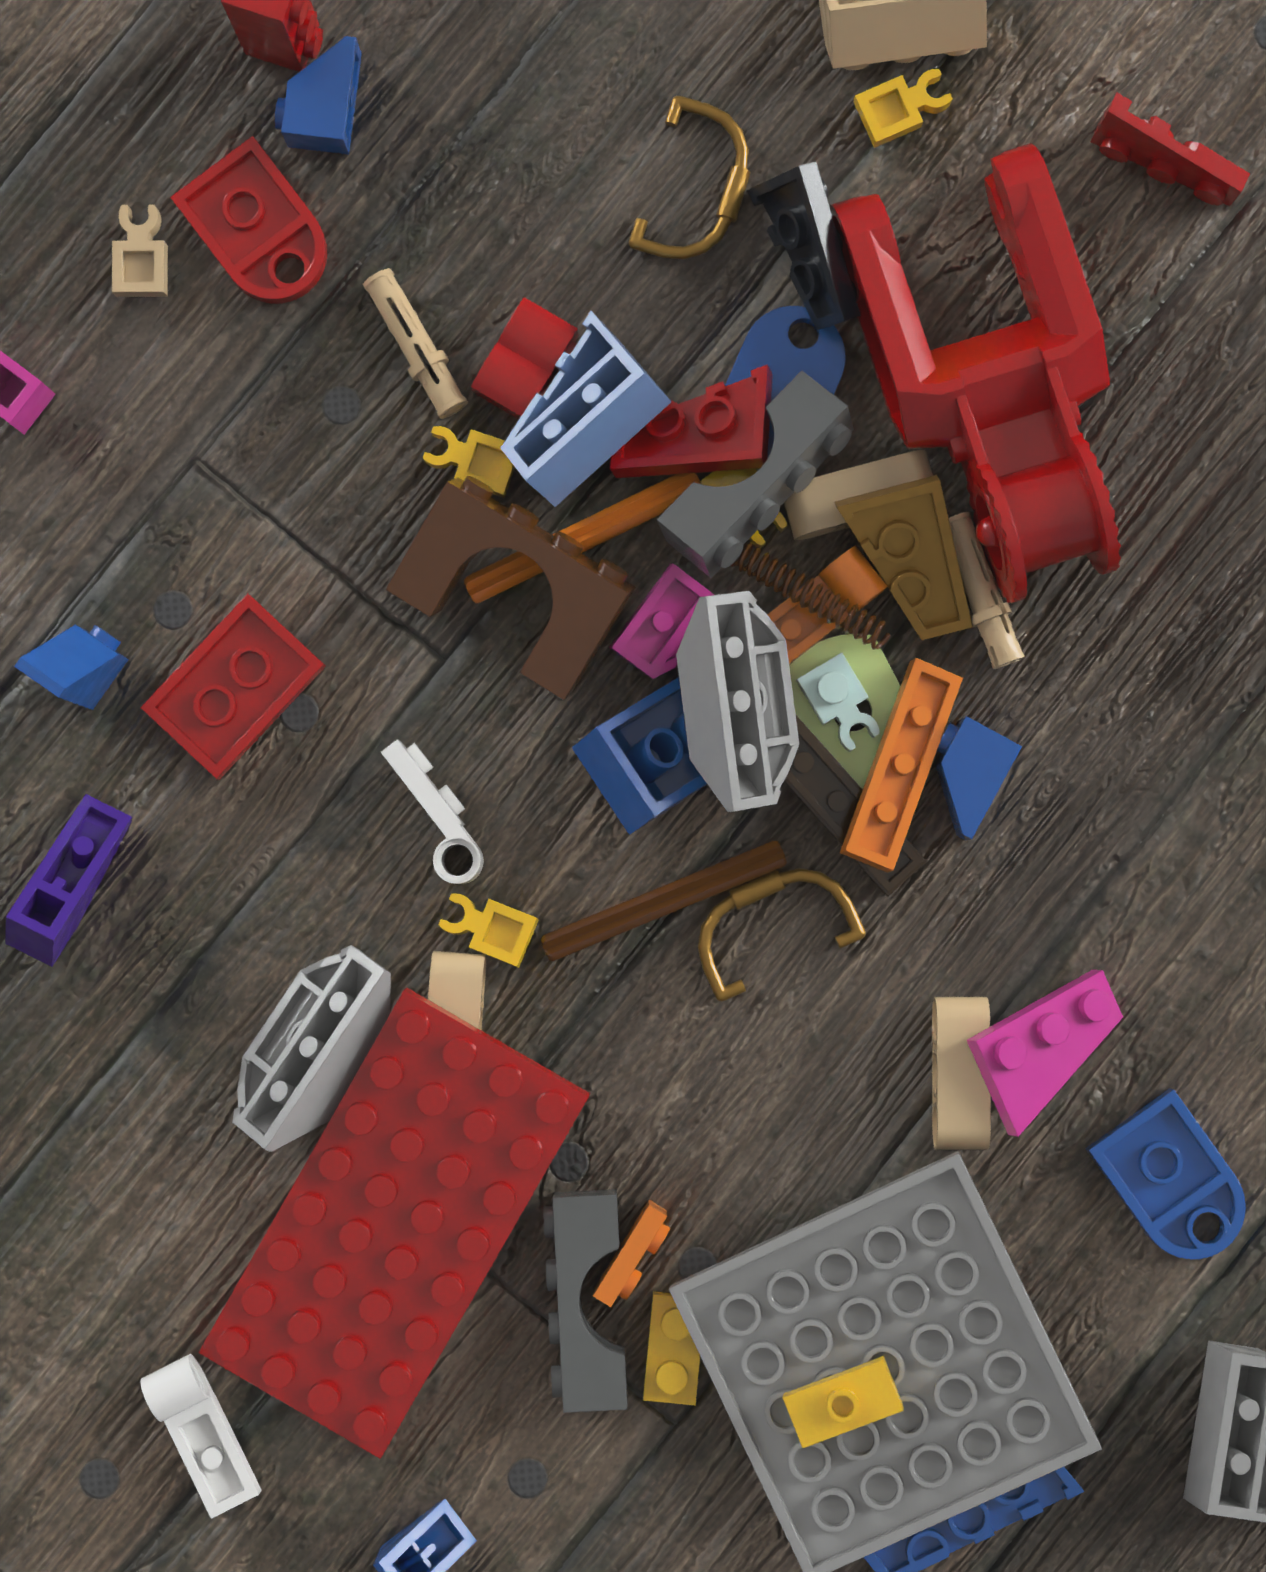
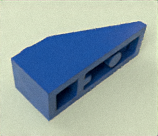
M74 625L20 657L14 667L58 698L93 710L129 659L116 651L121 642L102 628L95 625L88 632Z

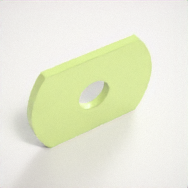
M845 634L818 642L793 661L789 667L795 714L863 789L901 686L881 648L873 650L871 643L864 645L862 638L854 639L853 634ZM840 653H843L869 698L866 700L871 708V717L877 722L880 733L872 738L866 727L858 731H850V738L856 746L850 752L839 741L838 730L840 726L836 723L835 719L822 725L796 682L801 676Z

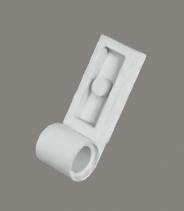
M397 739L381 751V753L446 837L434 851L433 865L436 873L443 880L453 884H466L473 881L481 873L484 859L481 849L463 827L465 824L458 816V814L465 810L464 806L447 784L438 790L426 773L434 767L418 746L413 743L410 747L406 748ZM457 845L467 847L473 857L470 870L460 876L452 875L446 869L444 863L448 850Z
M192 1354L141 1378V1389L147 1405L158 1421H164L211 1519L260 1494L262 1490L200 1364Z

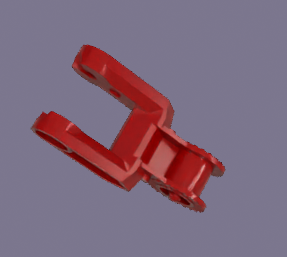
M1032 143L1004 151L1000 155L991 158L993 173L984 178L993 220L999 236L1009 252L1031 320L930 350L901 265L893 228L878 194L859 196L829 206L835 228L842 238V252L848 273L857 290V304L861 314L857 319L890 418L907 449L947 447L952 462L954 464L961 462L968 482L966 488L970 493L969 504L974 511L973 521L977 526L976 537L984 546V553L987 561L990 563L992 574L996 578L997 587L1001 589L1002 596L1007 599V602L1011 603L1026 598V573L1086 555L1094 569L1099 574L1104 575L1117 571L1120 567L1119 561L1121 560L1119 554L1121 544L1117 539L1119 529L1114 522L1115 510L1109 502L1110 492L1104 485L1103 472L1097 466V457L1090 451V443L1084 439L1083 433L1079 432L1077 427L1081 425L1078 406L1110 386L1103 329L1049 171L1038 148Z

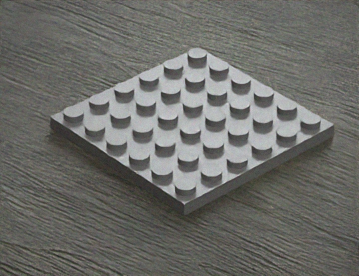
M959 1151L682 1279L669 1287L673 1300L803 1572H832L1102 1450L1100 1442ZM884 1356L903 1403L904 1411L802 1448L784 1403L783 1394Z

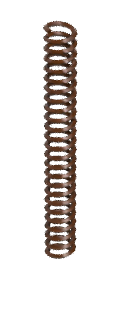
M752 542L746 544L740 558L731 565V567L738 566L740 572L747 571L749 577L756 576L757 582L764 581L766 587L773 586L775 592L782 591L784 598L791 596L793 603L800 601L801 608L808 607L810 613L817 612L819 618L826 617L828 624L835 622L837 629L844 627L846 634L853 633L854 639L862 638L864 645L871 643L873 650L881 648L891 636L889 633H886L876 645L878 635L885 626V620H882L877 625L872 636L867 639L868 632L876 621V615H872L869 618L865 628L858 634L859 627L867 616V609L860 613L856 623L849 629L850 622L858 611V604L853 605L847 618L840 624L841 617L849 606V599L843 601L838 613L831 619L832 612L841 599L840 594L834 596L829 608L822 614L823 606L832 594L831 589L825 591L820 603L813 608L815 600L823 589L822 583L816 586L811 598L804 603L806 595L814 584L813 578L807 581L802 593L795 598L797 590L805 579L804 573L798 576L793 588L786 593L788 585L796 575V568L789 571L784 583L778 588V582L788 568L787 563H783L780 566L775 578L769 583L770 575L779 563L778 558H774L771 561L766 574L760 578L762 569L770 559L769 552L763 555L757 569L751 572L752 566L761 554L760 547L754 550L748 564L742 567L743 561L752 550Z

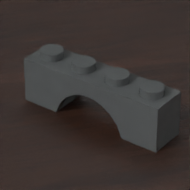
M802 370L766 406L774 432V443L764 465L751 477L729 486L714 487L693 482L657 519L666 542L710 578L721 567L727 568L732 565L740 556L743 544L757 530L766 529L777 517L780 506L794 492L799 493L810 484L816 469L829 455L834 456L840 453L851 438L854 428L848 406Z
M617 1189L554 1192L553 1206H543L545 1238H555L556 1259H546L547 1291H557L558 1312H549L550 1345L560 1344L561 1365H551L552 1397L563 1398V1413L627 1410L625 1347L605 1339L594 1330L584 1314L580 1297L583 1280L590 1268L603 1256L619 1249Z

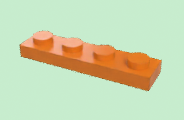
M918 658L909 662L840 850L841 854L887 873L894 871L963 680L962 677Z

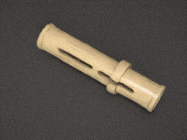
M388 268L370 276L363 283V286L369 292L389 331L409 362L410 368L408 373L412 380L420 381L436 408L440 419L452 416L462 410L468 404V401L461 393L446 366L449 359L443 350L437 351L416 311L396 281L393 271ZM393 304L396 305L400 314L405 320L407 326L412 332V337L408 336L402 323L397 317L395 311L392 308ZM420 350L423 351L426 359L428 360L436 376L438 377V384H436L430 371L428 370L427 366L425 365L424 361L419 355Z
M970 512L960 513L948 518L964 591L973 614L970 616L973 627H978L987 648L992 668L998 669L1025 658L1008 616L1012 613L1008 602L1003 603L982 545L976 537Z

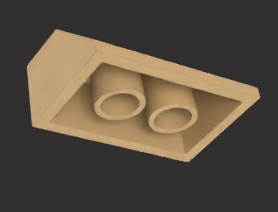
M819 0L825 46L833 69L860 70L866 68L871 63L886 61L910 63L918 60L921 56L943 53L950 56H960L969 53L972 49L987 47L986 0Z

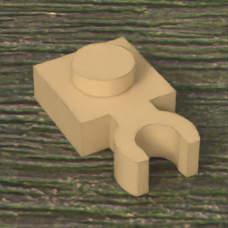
M121 205L119 222L127 233V241H112V293L116 297H168V245L164 240L153 241V237L160 230L162 223L161 214L155 205L148 206L149 216L142 225L132 224V210L128 205Z

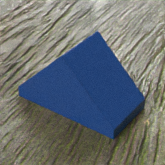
M443 1499L383 1544L379 1549L373 1566L378 1572H446L477 1540L448 1501Z

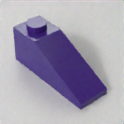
M85 794L7 914L5 944L53 967L82 920L132 822L131 816Z

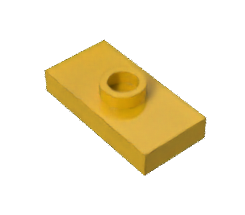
M884 1356L783 1394L784 1403L802 1448L904 1411L903 1403Z

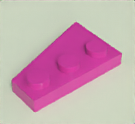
M1091 970L967 1039V1043L1008 1135L1019 1137L1123 1018L1103 970Z

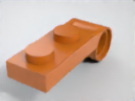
M855 545L835 559L814 578V584L806 595L804 603L811 598L816 586L822 583L823 589L815 600L813 608L820 603L827 589H831L832 594L823 606L822 614L829 608L834 596L840 594L841 599L832 612V619L838 613L843 601L849 599L850 603L841 617V624L847 618L853 605L858 604L859 611L888 586ZM804 586L796 592L795 598L802 593ZM791 597L767 614L786 639L789 664L836 629L835 622L828 624L826 617L819 618L817 612L810 613L808 607L801 608L800 601L793 603Z

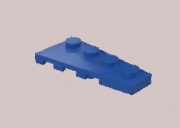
M1062 1467L863 1558L875 1572H919L948 1558L949 1553L972 1542L977 1544L994 1536V1532L1020 1519L1025 1521L1044 1512L1043 1508L1064 1498L1069 1500L1085 1491L1068 1470Z

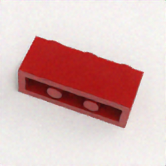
M221 0L246 55L298 72L306 67L308 58L316 59L323 40V29L319 28L317 12L314 11L311 0Z

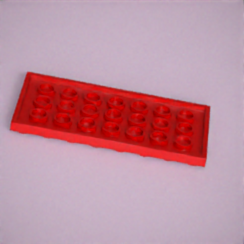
M405 988L198 1353L381 1459L589 1098L590 1093L411 989Z

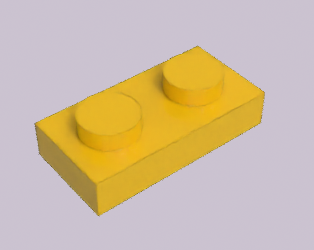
M653 1292L643 1401L696 1406L700 1354L671 1293Z

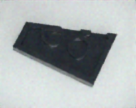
M816 161L797 166L748 189L747 192L754 206L763 204L773 225L768 227L767 232L774 246L783 245L792 261L790 278L816 330L831 327L861 316L857 304V290L850 279L842 252V238L835 228L828 204L827 187L820 176Z

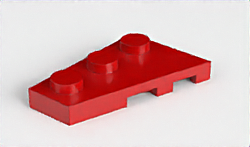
M1116 92L1090 141L1100 147L1099 151L1104 156L1117 162H1127L1130 160L1147 168V174L1157 181L1166 184H1174L1176 181L1194 190L1193 194L1198 199L1208 204L1219 206L1224 203L1231 206L1241 194L1250 175L1249 172L1201 143L1186 141L1181 144L1176 141L1173 133L1170 131V124L1157 116L1151 117L1150 120L1140 119L1128 111L1132 101Z
M768 364L751 370V377L726 386L724 381L706 387V394L677 404L672 400L666 408L611 456L610 470L616 478L761 468L768 457L770 419L766 406L771 402L773 374Z

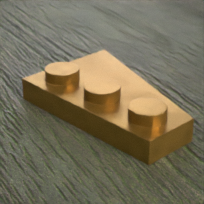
M937 475L834 501L836 508L851 528L861 547L887 584L890 592L921 640L972 628L942 487Z

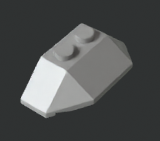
M750 591L700 597L676 653L689 758L727 812L777 804L781 794L780 787L789 773L799 747L786 639L770 617L756 604L757 600Z
M352 945L342 949L339 954L326 957L300 970L242 1057L237 1088L238 1108L234 1109L232 1123L263 1149L272 1152L329 1122L390 1015L391 973Z

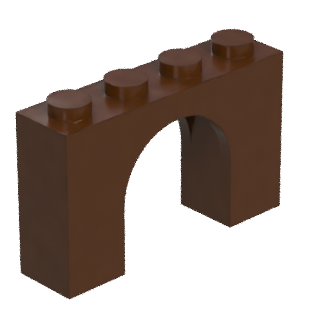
M467 476L465 480L458 477L447 481L386 590L431 617L442 611L471 560L482 550L509 548L529 556L541 567L547 576L552 590L553 606L550 620L519 673L565 700L574 692L636 587L626 581L628 573L621 567L606 559H601L598 564L582 554L581 551L584 546L574 538L560 531H556L553 536L538 527L536 524L539 518L532 512L513 503L507 508L491 498L494 490L480 480Z

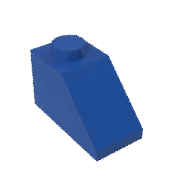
M345 36L288 80L286 98L279 97L275 109V128L281 130L288 147L349 154L362 56L356 37Z
M967 716L962 718L957 726L950 722L946 725L937 749L941 756L935 765L956 836L965 841L972 839L1022 748L1021 745Z

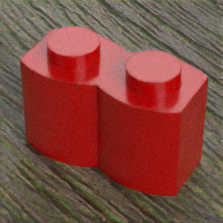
M524 297L471 385L473 393L515 418L520 419L536 393L544 395L559 371L555 364L562 353L570 354L576 346V340L579 336L578 328Z

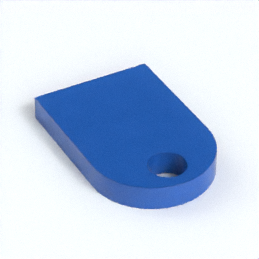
M785 306L774 309L759 318L749 330L725 385L727 386L751 377V370L768 364L773 374L771 401L801 370L834 395L845 366V348L842 338L836 327L831 326L816 330L818 340L812 347L807 349L797 348L790 342L788 337V331L793 325L807 323L816 330L806 308L802 306ZM771 423L769 426L768 457L774 443V432Z
M1169 1088L1085 1148L1145 1234L1155 1245L1167 1253L1184 1259L1208 1258L1227 1248L1239 1234L1246 1210L1245 1196L1241 1184L1174 1089ZM1202 1213H1214L1220 1224L1218 1234L1209 1241L1197 1240L1193 1233L1194 1220Z

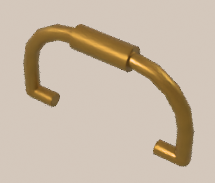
M675 96L671 101L665 124L677 127L682 110L708 117L721 124L731 135L736 150L735 166L730 168L716 215L719 219L713 231L700 242L682 247L664 245L643 239L648 221L641 218H636L629 239V246L632 249L662 258L685 260L709 251L723 239L731 222H736L751 172L747 169L749 149L743 130L728 113L708 103Z
M798 868L781 873L775 870L730 890V895L715 905L703 922L698 943L702 968L716 999L723 1002L746 992L741 979L725 986L716 968L711 943L713 931L723 915L736 907L739 910L785 889L784 885L799 881L814 883L833 895L840 905L851 929L835 937L840 949L863 939L866 935L865 928L852 900L840 883L822 872Z

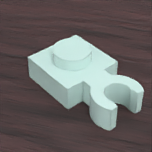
M843 653L838 654L796 680L822 725L834 718L837 719L840 724L838 738L841 745L850 752L856 748L849 734L850 728L853 725L861 724L865 726L872 738L880 734L875 719L868 714L860 713L856 706L869 697Z

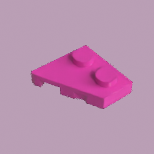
M669 564L609 648L651 679L670 671L677 665L676 653L699 598L713 596L714 594L675 564Z

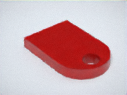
M254 136L250 137L170 197L233 282L251 298L272 304L294 301L307 294L320 280L327 262V244L324 233L314 215ZM287 258H296L304 264L302 277L294 283H283L276 277L278 265Z

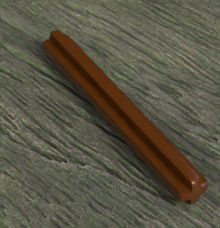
M771 841L544 934L541 937L542 947L550 961L558 960L782 868L787 864L786 856L778 841Z

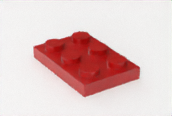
M247 594L140 708L210 774L220 780L319 675L326 665L251 595Z

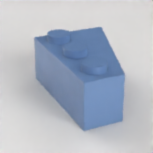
M592 311L589 312L582 323L586 331L570 354L563 352L555 364L559 372L544 395L536 393L500 448L525 481L554 507L562 502L672 402L620 340Z

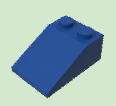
M679 677L597 726L572 747L629 835L707 785L689 758Z

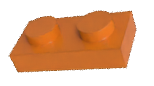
M651 1200L647 1201L596 1284L593 1297L609 1307H612L618 1296L625 1300L628 1299L642 1276V1272L635 1269L646 1251L655 1255L670 1230V1227L663 1224L667 1217V1210Z

